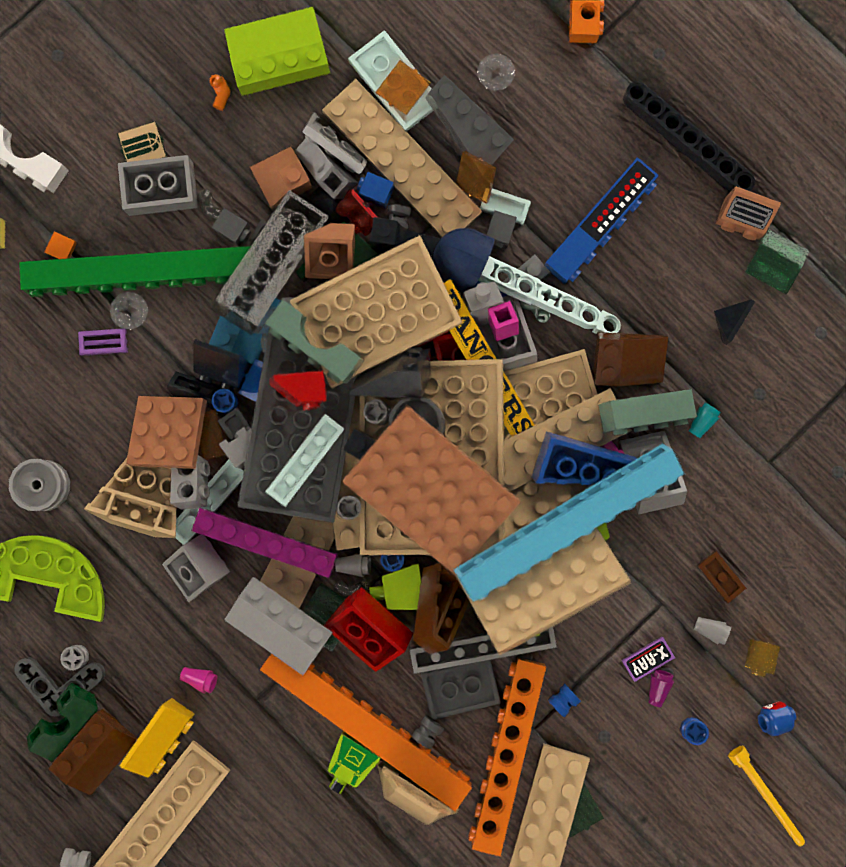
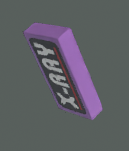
M661 636L621 661L635 682L671 661L675 656Z

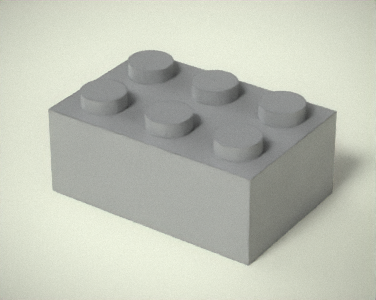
M188 155L118 163L122 209L129 216L198 208L194 166Z

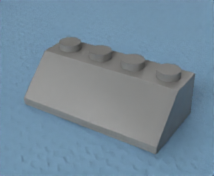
M254 577L239 595L225 618L227 623L302 676L332 634L330 630Z

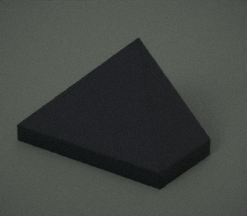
M320 187L302 201L305 207L323 226L330 223L342 224L345 222L348 224L350 222L336 201Z
M751 299L714 311L722 343L727 345L732 342L755 301Z
M176 371L169 381L167 389L173 397L204 398L207 401L206 405L212 403L213 394L220 389V386Z

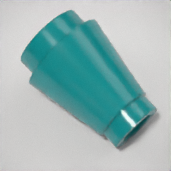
M705 402L702 407L699 406L696 413L697 417L694 418L689 432L701 438L720 419L718 416L721 412Z

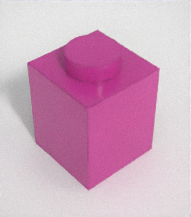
M510 301L488 308V322L496 342L519 334V320Z

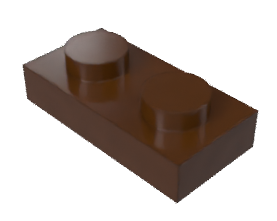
M717 551L712 552L696 565L726 603L731 602L747 589Z

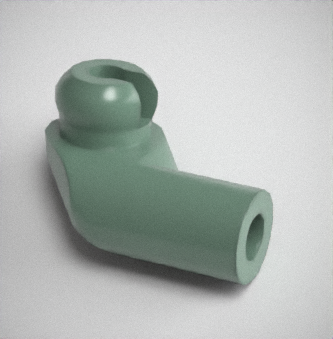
M520 300L521 309L531 310L540 323H545L549 320L550 312Z

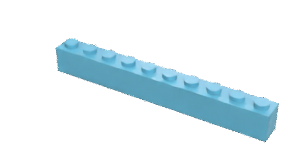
M661 444L455 568L454 572L473 602L483 599L493 589L505 586L518 574L528 572L536 563L548 560L559 549L567 548L579 537L591 534L597 526L612 521L617 514L624 510L632 509L640 500L655 495L658 489L675 483L684 472L673 450Z

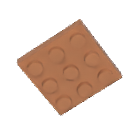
M138 396L126 464L140 467L196 469L207 401L204 398Z

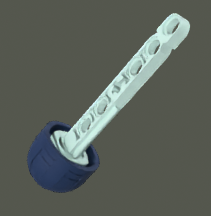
M469 228L455 229L445 234L436 245L433 263L442 281L445 283L451 279L456 290L462 293L474 288L478 281L486 284L496 282L499 291L529 305L533 304L582 328L593 329L592 332L595 334L597 332H609L604 328V321H610L614 326V331L609 333H618L621 324L616 316L604 310L600 312L597 307L490 257L495 239ZM494 269H496V271L493 273L491 277L490 274ZM498 273H506L509 276V282H501L498 279ZM519 283H527L530 286V292L525 293L521 291ZM544 293L548 294V301L544 300ZM556 298H559V300L557 301L556 305L554 306V303L556 302V301H555ZM562 302H569L572 306V312H565L561 306ZM584 311H588L593 315L592 322L584 320Z

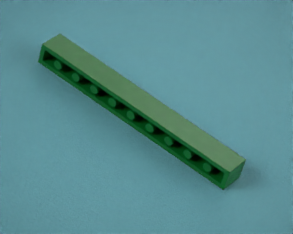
M254 246L19 262L20 288L29 294L30 297H42L43 293L52 292V295H66L67 291L87 294L93 289H99V292H112L113 288L132 291L136 290V286H145L146 289H158L160 285L169 284V287H182L183 283L203 286L209 281H215V284H228L229 280H239L240 282L248 283L252 282L253 278H259L257 250Z

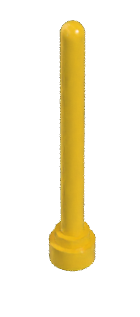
M743 745L733 749L728 754L729 759L734 765H737L739 768L742 767L796 845L803 846L805 844L804 838L751 765L749 752Z

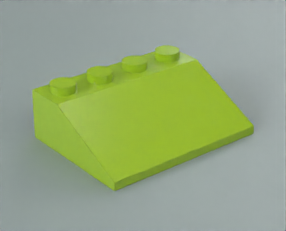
M313 7L224 29L237 87L241 96L330 74Z

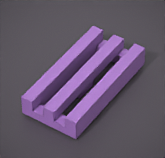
M127 329L78 332L79 355L128 353L126 345ZM120 335V339L84 341V337ZM121 344V347L85 350V346Z

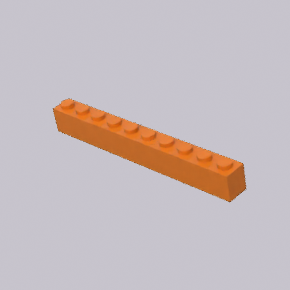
M273 654L268 657L260 671L456 812L472 789V783L469 781L471 778L461 770L456 772L450 768L451 763L442 756L437 758L430 753L431 749L414 742L408 731L403 728L396 729L391 725L392 720L384 714L378 716L372 711L373 707L364 700L359 702L352 697L354 693L347 687H338L333 683L334 678L325 672L320 674L316 671L313 663H311L302 676Z

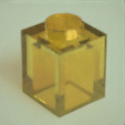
M750 639L745 667L751 669V674L766 677V673L774 675L780 646Z

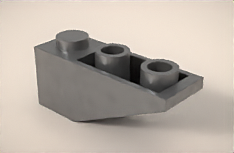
M305 138L295 150V153L317 183L333 199L344 200L358 184L335 158L325 153L324 148L319 144H313Z

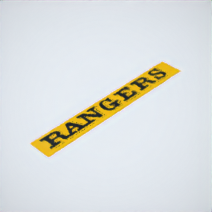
M451 279L443 283L463 324L449 331L466 360L496 359ZM503 371L504 425L510 435L514 436L535 425Z

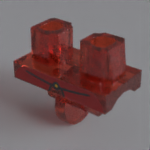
M354 189L349 190L336 207L337 213L340 216H348L352 221L350 224H355L356 234L362 232L366 237L372 232L374 217H377L372 211L375 204L372 201L365 203Z

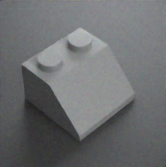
M202 534L181 546L162 564L188 602L198 597L230 572L225 562L214 550L211 542Z

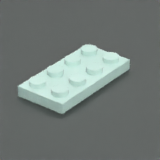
M385 30L348 58L349 63L406 132L433 111L425 99L431 87Z

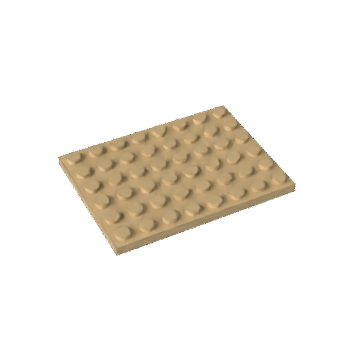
M503 360L430 361L431 376L423 397L430 399L441 410L445 418V432L443 436L504 486ZM360 396V430L378 439L389 427V422L385 425H376L366 420L363 411L367 402L373 399L381 400L393 409L404 397ZM360 497V555H430ZM505 521L474 555L482 553L505 539Z

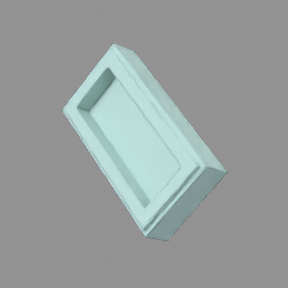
M487 187L480 209L492 215L494 210L515 216L517 217L516 223L523 225L531 201Z

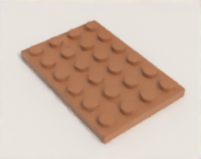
M408 405L342 481L454 575H456L454 569L470 560L520 504V500Z

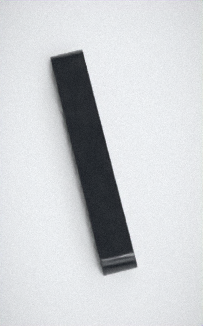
M635 81L629 84L623 96L624 104L729 192L736 186L741 188L738 185V180L745 181L747 185L745 190L751 191L754 188L755 176L644 83ZM630 92H637L640 98H632ZM648 107H655L658 110V113H650ZM666 121H672L676 128L670 129L667 127ZM684 136H690L694 143L689 144L685 142ZM703 150H706L711 154L710 159L705 158L702 155ZM720 165L727 166L729 173H723L720 170Z

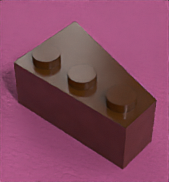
M441 563L423 568L413 641L429 654L449 650L469 603V599L456 575Z

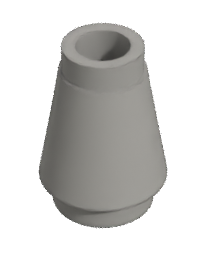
M358 554L337 558L335 562L336 572L360 577L370 575L371 557Z
M698 617L693 630L717 645L719 643L725 645L731 627L727 626L726 622Z

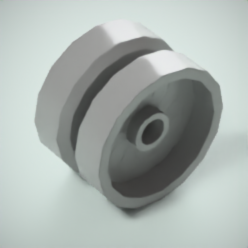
M29 459L20 463L13 470L9 479V492L14 502L21 508L28 511H50L58 508L67 499L70 492V479L67 471L58 463L44 459Z

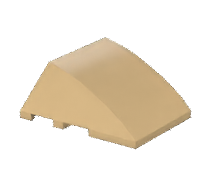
M126 458L114 472L111 480L105 487L99 490V494L84 508L87 512L113 525L153 537L176 538L177 507L170 504L171 468L129 466L126 464Z
M380 759L377 763L384 799L423 824H431L436 820L456 814L459 811L457 809L455 812L439 799H434L400 777L399 771Z

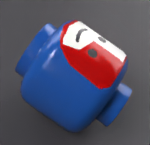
M782 701L762 707L758 715L760 728L771 736H778L792 731L794 721L796 720L793 708L788 707Z

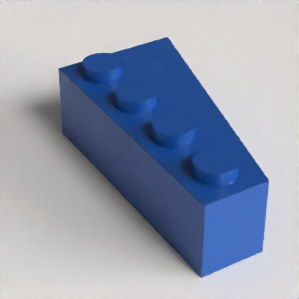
M546 431L532 478L536 483L541 484L546 482L591 485L598 483L637 458Z

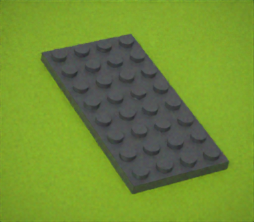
M268 330L238 507L334 523L346 455L343 448L348 441L355 396L350 395L349 391L356 377L350 379L347 384L344 382L332 388L324 374L326 401L314 410H303L302 406L296 407L270 386L269 380L273 375L323 370L321 367L318 369L307 360L310 356L303 351L299 355L288 347L290 341L283 337L279 340ZM326 414L343 427L344 430L286 507H284L265 491L323 415Z

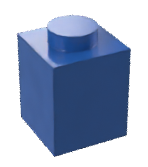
M367 172L365 178L361 177L357 190L362 200L386 209L394 190V182Z

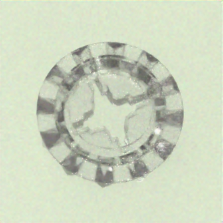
M491 54L480 62L478 77L480 83L486 89H491L495 92L501 89L505 90L513 81L515 74L514 66L506 56ZM499 66H501L500 75L502 76H496L495 78H493V80H491L492 72L490 70L492 69L495 71L497 68H499Z
M125 292L118 295L113 300L110 308L111 318L114 323L121 328L129 330L140 327L147 320V312L149 311L146 301L140 295L133 292ZM129 302L133 309L138 310L132 313L130 318L126 313L120 312L128 309Z

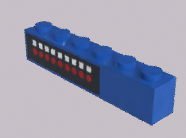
M637 157L546 261L545 266L550 273L564 285L569 280L573 282L582 272L579 270L582 264L585 262L588 265L597 255L594 252L599 245L604 247L612 238L609 233L614 228L619 230L627 219L624 216L628 211L634 212L640 206L642 195L644 193L649 195L657 186L655 180L659 175Z

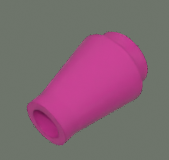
M184 667L180 674V681L186 682L205 694L206 692L211 693L217 683V675L213 674L211 670Z

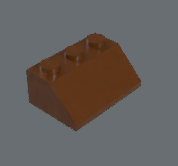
M101 709L93 715L48 769L66 785L92 795L133 747L138 738L106 710Z

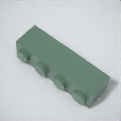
M692 389L613 400L598 405L603 432L613 431L614 436L627 434V429L632 428L634 433L646 431L648 426L654 425V429L669 427L668 423L674 422V426L688 424V419L697 417Z

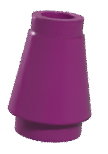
M656 669L654 674H651L649 704L662 707L674 684L673 674Z

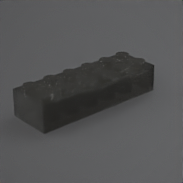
M289 190L216 297L211 310L252 335L304 256V236L323 227L329 216Z

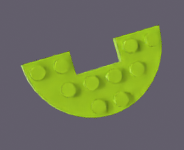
M41 535L21 536L0 543V600L10 602L16 579L59 588L54 612L98 622L103 621L105 601L101 581L93 565L79 550L62 540Z

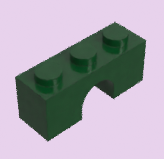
M73 683L56 700L59 714L65 718L55 723L41 719L27 735L29 751L52 762L64 751L67 744L81 731L83 725L88 719L93 717L98 709L95 695Z

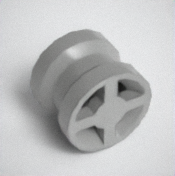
M73 645L66 648L61 654V664L68 670H76L83 667L89 660L88 650L82 645Z

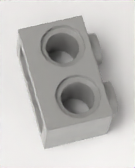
M199 455L197 457L196 469L191 474L192 469L171 468L170 504L181 510L207 507V499L210 495L208 487L210 466L208 461Z

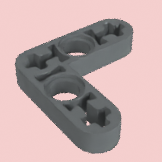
M23 658L15 664L14 668L18 679L50 716L54 717L60 714L58 709L54 710L52 708L54 705L52 699L56 702L71 683H77L81 688L90 692L105 677V669L100 663H90L59 688L34 658ZM24 665H31L29 669L31 674L29 672L23 673ZM89 669H97L98 673L96 676L98 679L94 677L86 683L82 680L90 675ZM37 673L40 675L39 677L33 679L31 682L29 681V679L33 678L32 675H36ZM39 680L45 681L48 685L45 693H39L36 689V683ZM52 691L55 693L54 695L50 696L51 698L47 700L44 699V697L50 695Z

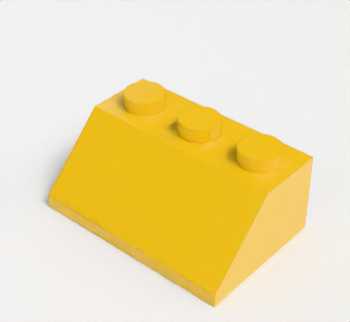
M173 698L161 705L119 766L148 778L154 772L158 774L166 764V761L163 759L167 753L172 754L180 744L177 739L181 733L186 735L194 724L191 719L195 714Z

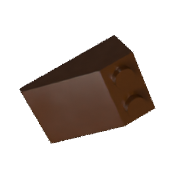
M597 332L593 367L595 385L628 386L663 383L668 336Z

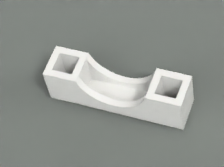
M0 125V165L5 168L7 165L15 168L13 173L24 180L26 177H29L33 180L32 185L42 192H45L47 189L54 193L69 170L44 152L26 159L14 156L10 145L12 134Z

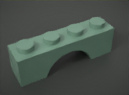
M282 300L266 321V324L271 327L269 332L279 340L284 337L290 341L288 347L299 355L303 351L310 356L307 361L319 369L321 366L329 371L327 376L339 384L342 380L347 384L364 360L342 343L329 349H319L312 346L305 334L307 317L285 300Z

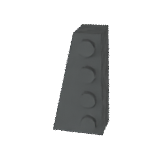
M445 75L425 97L441 123L449 131L453 141L457 143L463 152L467 162L469 161L475 170L474 172L478 178L484 175L514 140Z

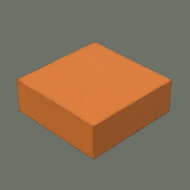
M54 231L44 252L57 259H70L77 242Z

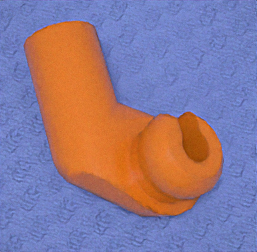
M214 74L209 81L217 94L212 106L223 111L231 90L222 76Z

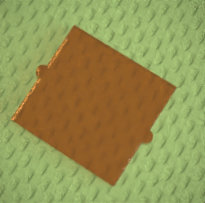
M399 60L376 90V94L387 101L390 107L394 106L407 116L431 82L421 76L417 69L413 70Z
M464 151L462 152L456 184L461 190L468 193L470 197H475L487 204L491 195L496 167L483 161L482 157L478 158Z

